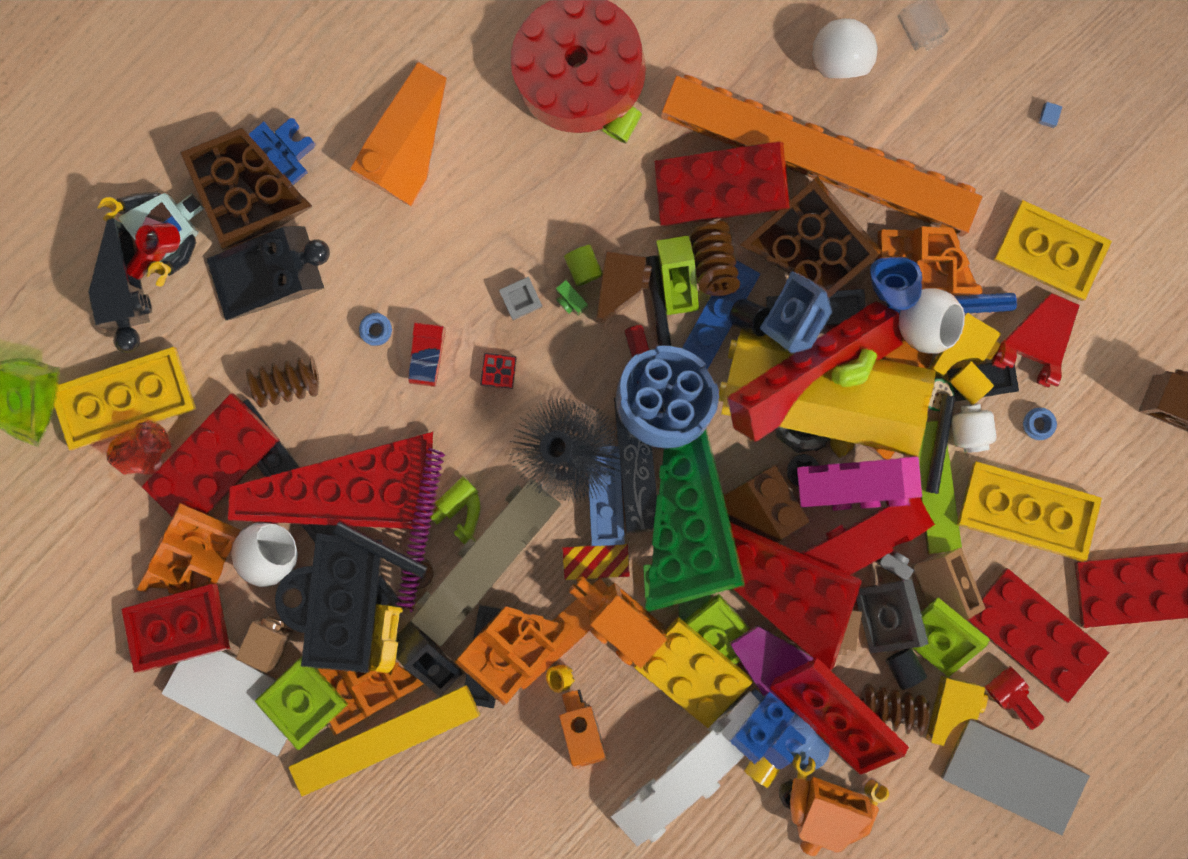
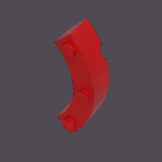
M920 497L909 498L910 505L890 507L889 500H885L886 505L847 528H844L843 524L829 530L825 533L827 539L800 553L851 575L894 551L893 547L913 540L935 524Z

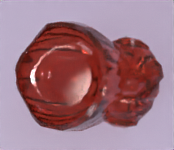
M146 420L138 423L134 430L123 432L109 443L106 458L108 463L123 475L132 473L150 475L160 470L162 466V453H165L166 449H171L172 445L169 442V437L164 427L157 422Z

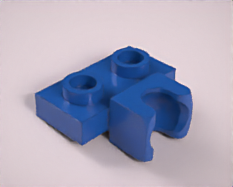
M294 118L288 119L275 133L263 121L248 135L294 185L308 173L298 160H301L314 149L316 144L310 137H305L298 142L293 141V135L299 130V124Z
M768 692L734 734L730 742L754 764L764 757L776 769H783L793 761V755L790 752H794L804 745L806 739L791 724L786 726L794 716V713L775 695Z

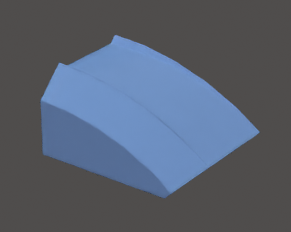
M792 271L768 317L765 318L760 330L792 353L811 348L832 312L827 292L813 281Z

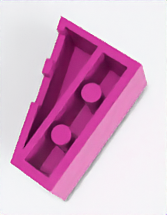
M919 457L797 467L801 507L832 505V510L836 511L852 509V503H860L861 509L881 507L880 501L889 500L890 507L910 505L909 498L922 497Z

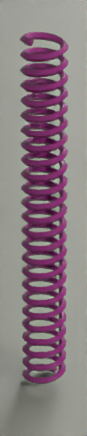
M428 448V450L437 454H426V457L438 461L425 460L426 464L435 467H423V469L435 474H421L423 477L433 479L421 480V483L433 487L420 486L421 490L430 493H418L419 496L431 500L417 499V502L428 506H415L416 509L428 513L414 512V515L426 519H412L413 522L426 526L412 525V528L424 532H410L411 535L424 539L409 538V541L422 545H407L409 548L417 549L421 552L406 551L407 554L419 557L412 558L419 563L424 560L422 555L426 553L422 548L427 547L425 541L428 538L425 535L429 534L427 529L431 527L427 522L432 521L429 516L433 515L431 509L435 508L432 503L436 501L434 496L437 493L434 490L439 488L436 484L440 482L436 477L441 476L439 471L443 468L439 464L444 463L441 458L445 456L443 452L433 448ZM406 570L402 571L405 574L413 575ZM402 576V580L415 584L400 583V586L413 590L399 589L398 591L413 597L398 595V599L411 603L396 602L395 604L409 608L410 612H412L414 609L411 606L415 605L413 600L416 598L414 593L418 591L416 586L419 585L416 580L420 578L417 576L415 578Z

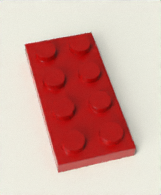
M781 141L654 161L661 226L790 209L784 144Z
M234 393L229 394L141 487L171 517H173L179 504L208 515L230 492V487L237 485L280 439Z
M1188 551L1075 562L1080 621L1083 628L1188 618Z
M1008 568L1002 571L981 597L985 610L967 619L969 623L1066 703L1071 701L1110 653Z
M815 658L773 680L770 689L799 717L808 723L860 775L906 756L909 746L820 659Z

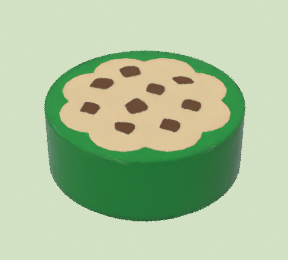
M935 377L928 408L933 411H940L942 395L954 396V389L947 380Z

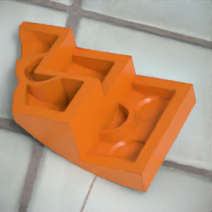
M922 226L915 230L881 229L877 231V245L881 249L877 260L880 258L905 257L916 262L922 272V290L925 288H937L954 296L982 294V287L976 283L969 268L970 262L960 248V241L954 228Z
M179 504L143 573L137 590L146 592L149 588L168 589L169 594H176L209 584H216L221 576L225 560L232 550L233 542L240 534L241 529Z
M505 606L481 630L454 662L496 700L505 705L523 683L532 677L548 655L557 649L573 627L567 623H557L543 619L539 615H529L521 610Z
M396 661L389 673L373 672L370 670L369 673L318 669L348 703L328 723L334 736L424 685L418 678L400 667Z

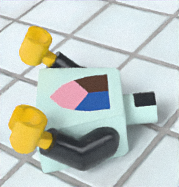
M159 192L134 193L117 198L116 200L111 197H105L101 200L97 209L108 207L112 211L105 214L102 219L107 222V220L113 219L117 213L122 214L118 219L134 240L137 230L143 225L170 223L178 229L180 233L178 249L172 253H166L161 261H154L148 268L147 277L153 273L161 275L156 281V286H163L168 275H173L190 262L196 246L195 237L199 233L190 222V219L204 209L192 193L178 204L167 193L161 194Z

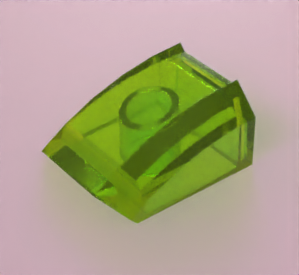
M15 358L0 361V429L17 440L39 447L53 415L58 393L60 367H54L35 359Z

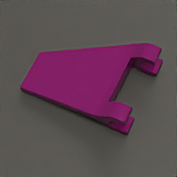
M758 625L730 642V645L762 695L765 696L768 692H771L782 703L781 698L770 689L773 680L813 660L806 652Z

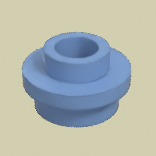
M372 313L362 319L359 333L367 344L380 346L390 339L392 325L386 316ZM374 324H380L382 327V332L377 336H373L370 332V328Z
M1046 408L1030 410L1023 420L1025 433L1034 440L1048 439L1054 434L1057 427L1054 414ZM1037 418H1041L1044 421L1042 430H1037L1034 427V421Z

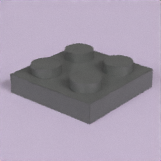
M912 579L859 588L856 600L859 611L862 612L861 620L870 654L917 648L929 644Z

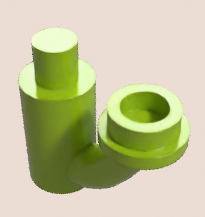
M462 476L435 502L437 508L433 511V515L429 516L438 525L446 516L451 519L466 505L467 517L465 525L462 526L459 523L457 525L458 529L454 531V534L463 544H466L470 539L476 542L473 535L480 515L478 490Z

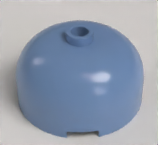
M657 346L654 350L635 355L624 368L616 389V407L625 428L638 440L658 448L680 447L698 438L711 422L719 402L718 385L714 384L711 375L705 368L706 364L695 354L674 346Z

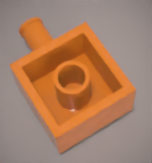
M583 576L576 580L577 586L573 584L568 592L590 609L588 613L589 624L592 627L591 633L603 644H606L608 641L617 648L615 653L627 665L631 666L632 663H635L641 669L668 639L663 624L615 582L604 594H601Z

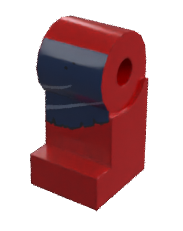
M414 322L409 384L436 386L446 332L444 326Z

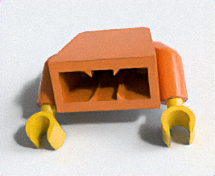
M797 754L794 756L792 764L794 769L798 771L797 778L793 779L790 809L792 821L797 825L798 837L802 840L800 847L803 852L810 856H816L823 847L838 853L842 852L849 844L868 836L879 812L878 803L886 801L889 797L887 787L881 785L879 792L875 795L878 782L869 780L864 787L865 796L816 777H812L808 781L807 776L815 770V761L809 756L808 766L800 769L801 755Z

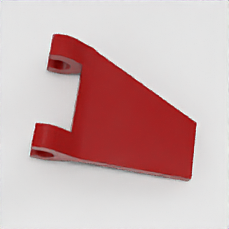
M1053 293L1048 294L1000 344L992 359V365L1001 369H1005L1006 366L1013 368L1017 354L1044 365L1037 377V384L1050 388V385L1058 387L1062 378V361L1080 305Z

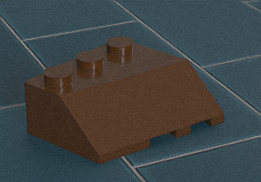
M243 128L180 152L222 250L280 227L312 208L307 199L298 192L290 180L281 173Z
M817 176L789 200L790 209L777 210L740 244V246L748 251L751 250L770 264L778 266L790 274L793 271L813 281L827 292L828 298L876 259L881 252L878 245Z

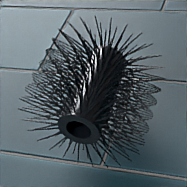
M560 398L559 412L557 413L554 406L551 415L547 409L550 420L548 417L546 420L544 417L542 418L546 423L545 427L535 416L534 418L539 423L537 424L538 428L532 427L528 429L534 434L517 430L541 441H533L540 443V445L515 442L533 448L512 449L533 450L521 452L534 454L528 455L529 457L522 456L531 458L522 461V463L530 464L529 467L533 465L538 467L531 473L536 472L537 474L533 475L528 481L533 477L534 481L539 478L540 483L543 480L546 484L545 490L547 486V489H550L548 495H551L552 498V494L556 495L559 500H561L559 493L566 500L569 490V499L571 497L574 503L573 493L575 497L576 489L577 499L580 489L584 500L585 491L588 496L587 487L589 491L590 487L587 480L593 491L595 490L592 485L595 481L591 476L593 478L595 476L602 484L601 486H603V482L598 477L601 476L599 473L605 474L604 471L606 469L604 468L620 471L597 461L596 459L606 461L597 457L626 459L608 454L625 452L607 449L613 448L607 447V445L613 446L610 445L613 443L608 442L614 441V439L609 440L603 434L599 435L606 430L603 427L608 422L602 426L601 423L603 421L599 423V419L596 416L591 419L593 414L598 413V411L593 412L594 409L585 404L587 407L584 410V405L580 403L582 408L580 407L577 415V412L575 414L577 403H574L572 399L574 406L571 408L572 403L569 404L568 401V411L565 399L567 413H565L563 407L561 413L562 401Z

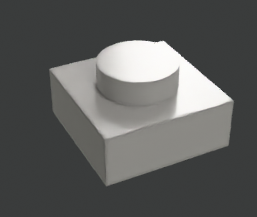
M529 277L499 290L513 321L543 308Z
M895 550L875 561L876 564L902 580H908L914 572V569L907 566L910 560Z

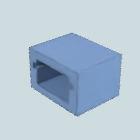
M1046 102L1038 124L1055 128L1062 106Z

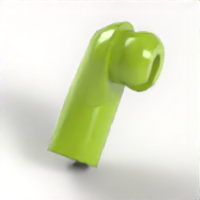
M862 349L856 364L834 368L832 371L833 382L843 387L863 384L869 377L877 354L869 349Z

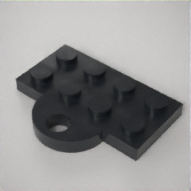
M316 533L313 566L297 568L282 579L275 596L276 610L281 620L288 627L297 632L305 633L301 667L369 673L382 558L338 535ZM375 539L383 544V540ZM291 589L299 590L302 594L301 603L294 608H289L284 603V595Z

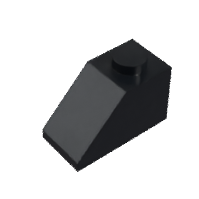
M411 621L396 635V642H398L396 658L406 670L437 695L441 696L463 675L462 671L435 642Z

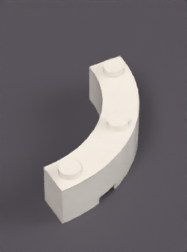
M750 691L733 702L707 729L709 733L699 743H693L666 768L665 774L658 780L653 778L630 795L611 816L636 846H639L648 839L652 843L655 842L666 831L665 826L682 814L701 796L707 799L713 795L720 787L718 781L745 756L730 740L759 703Z

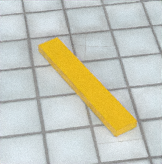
M465 685L300 760L288 768L303 797L475 719L481 714L468 686Z

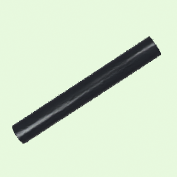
M658 255L646 257V266H651L649 287L658 346H672Z
M942 395L926 492L939 494L956 398L954 396Z
M339 522L334 530V534L421 579L428 569L427 566L342 522Z

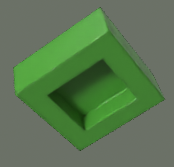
M566 280L556 288L557 293L560 295L556 301L568 314L574 311L579 316L588 308V304Z

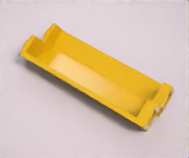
M741 329L738 340H731L728 359L733 360L727 383L721 382L719 401L723 402L721 414L731 416L727 396L787 359L793 353L766 334L764 336H756ZM858 359L841 363L838 366L843 367L845 365L856 364ZM880 359L875 361L866 382L851 387H843L833 382L832 371L834 368L816 379L800 395L779 426L918 457L928 417V406L934 387L935 370Z

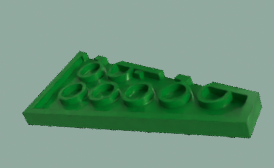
M706 428L692 442L680 447L664 448L663 461L662 465H660L659 478L661 479L659 495H657L652 540V567L649 569V595L646 598L645 607L648 612L745 585Z

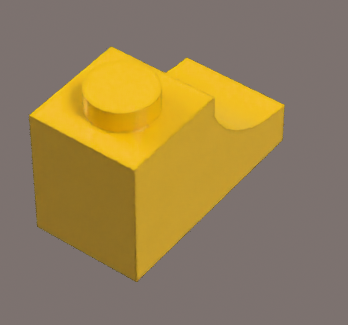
M965 313L964 327L959 340L954 346L938 353L929 369L935 370V376L941 377L959 361L972 360L978 364L984 362L985 359L991 360L1000 346L997 339L1001 333L971 314Z
M941 675L926 739L933 744L944 746L948 735L958 724L968 719L978 720L979 713H984L987 706L988 695L984 694L985 687Z

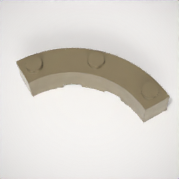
M533 479L523 488L517 485L505 499L509 503L508 506L477 542L470 539L458 553L462 559L432 595L426 592L414 606L419 611L411 622L439 646L443 645L561 505L554 497L552 498L551 495H548L547 491L543 494L544 489L536 490L538 484L534 486L536 484L535 481L529 485Z

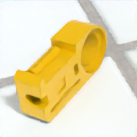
M376 605L370 671L389 673L394 667L398 647L396 635L399 614L402 613V608Z

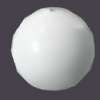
M843 18L831 21L819 31L813 43L812 56L815 67L825 78L858 77L868 74L877 59L878 46L874 34L867 25L856 19Z
M937 288L923 289L919 301L913 307L901 310L899 315L901 335L912 348L923 353H941L954 346L959 340L964 327L963 307L953 294Z
M257 522L243 528L233 542L231 551L233 565L238 575L246 582L258 587H269L280 583L296 566L298 555L292 535L284 527L273 522Z

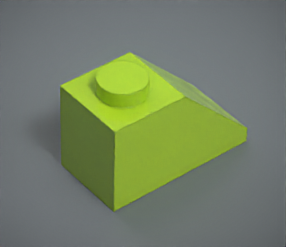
M689 236L657 240L658 260L667 315L699 311L695 260Z

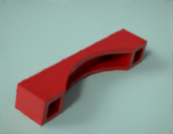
M875 301L829 332L818 337L811 348L793 353L787 359L727 396L733 429L756 442L779 427L800 395L828 370L841 363L858 359L862 349H869L877 354L876 360H880L902 346L899 312Z

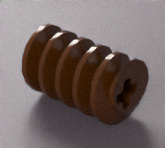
M717 220L703 223L696 227L690 235L698 287L704 294L711 296L729 295L740 287V281L737 279L739 273L735 267L737 262L733 256L734 248L731 245L732 237L729 234L730 227L725 221Z
M310 355L309 365H305L302 358L299 357L296 368L292 367L289 360H285L283 371H280L276 363H272L271 373L267 374L263 365L259 366L258 376L256 377L250 368L246 370L251 396L260 408L267 406L268 399L273 405H278L281 396L288 403L293 400L294 394L298 399H304L306 389L312 397L317 396L319 392V375L312 355Z
M866 684L864 686L860 699L885 724L891 721L894 732H897L900 724H904L905 733L909 735L913 727L916 726L918 736L923 737L930 716V701L926 703L924 695L918 694L913 701L912 693L907 691L903 693L900 699L899 691L896 689H892L887 696L885 687L880 686L874 694L873 685Z

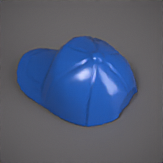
M905 257L880 258L871 265L872 287L879 299L898 310L909 309L919 301L922 293V272L916 262Z

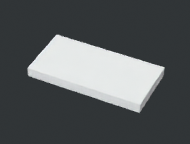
M220 651L177 664L162 692L164 696L275 756L280 754L287 741L286 736L255 702L277 680L276 678L236 660L235 656L226 651Z

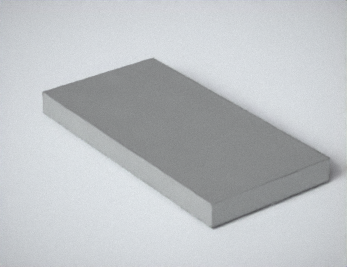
M971 719L967 720L941 776L943 780L1059 835H1063L1090 777L1071 766Z

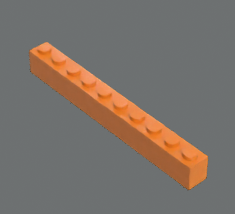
M676 75L662 110L661 119L735 148L781 141L784 144L786 168L811 178L817 176L824 183L933 226L954 228L956 235L961 237L969 233L983 197L975 193L976 189L965 183H957L956 186L946 182V177L934 171L923 173L914 169L915 165L907 160L897 159L895 162L885 158V153L873 147L862 149L853 145L854 141L846 136L836 135L834 138L824 134V129L812 123H805V126L794 122L793 117L785 112L775 111L773 114L763 110V105L757 101L745 99L743 102L733 98V94L724 88L714 87V90L702 86V81L696 77L684 75L682 78Z

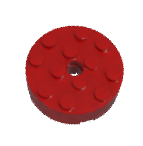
M551 0L544 3L522 23L516 33L511 49L512 75L524 103L538 120L560 131L586 133L603 129L604 125L618 117L622 118L632 108L641 94L644 85L646 62L638 30L631 18L620 7L608 0ZM585 61L579 67H573L575 64Z

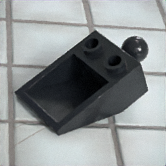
M113 218L106 222L88 293L95 325L111 331L117 330L113 336L114 346L123 353H130L135 351L140 344L139 333L134 328H131V326L150 322L148 314L152 313V304L149 295L143 292L141 279H135L127 274V264L135 254L132 236L121 222Z
M305 226L278 228L207 258L225 321L293 301L324 289L318 266L328 261L330 248L326 242L320 239L310 241Z

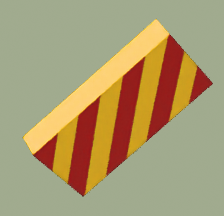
M628 544L563 547L564 580H577L581 576L585 579L630 577Z

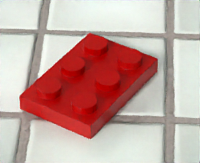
M209 584L121 609L134 673H142L231 649L217 584Z

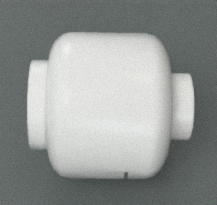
M981 404L961 406V413L955 414L952 417L951 424L954 443L957 447L963 448L964 453L989 450V444L996 441L994 415L989 410H981Z

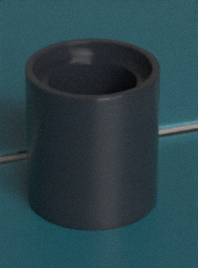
M740 299L733 305L730 311V321L734 326L756 336H764L766 333L760 330V327L765 318L768 317L771 309L747 299Z
M912 648L903 649L885 660L901 690L911 688L927 678V674Z

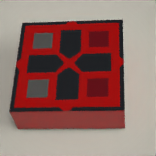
M484 353L480 385L513 390L517 357Z

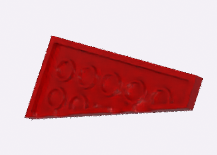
M433 432L231 486L228 520L337 525L339 522H342L348 526L414 529L411 527L412 525L426 526L413 522L412 519H426L414 515V512L428 513L416 509L415 506H428L417 502V499L430 500L419 496L418 493H430L421 490L419 487H430V485L421 483V480L431 479L423 477L421 474H431V472L424 470L423 467H432V465L426 464L424 461H432V458L426 457V454H432L428 448H433Z
M730 523L745 583L744 586L733 589L813 659H820L832 670L835 666L862 580Z

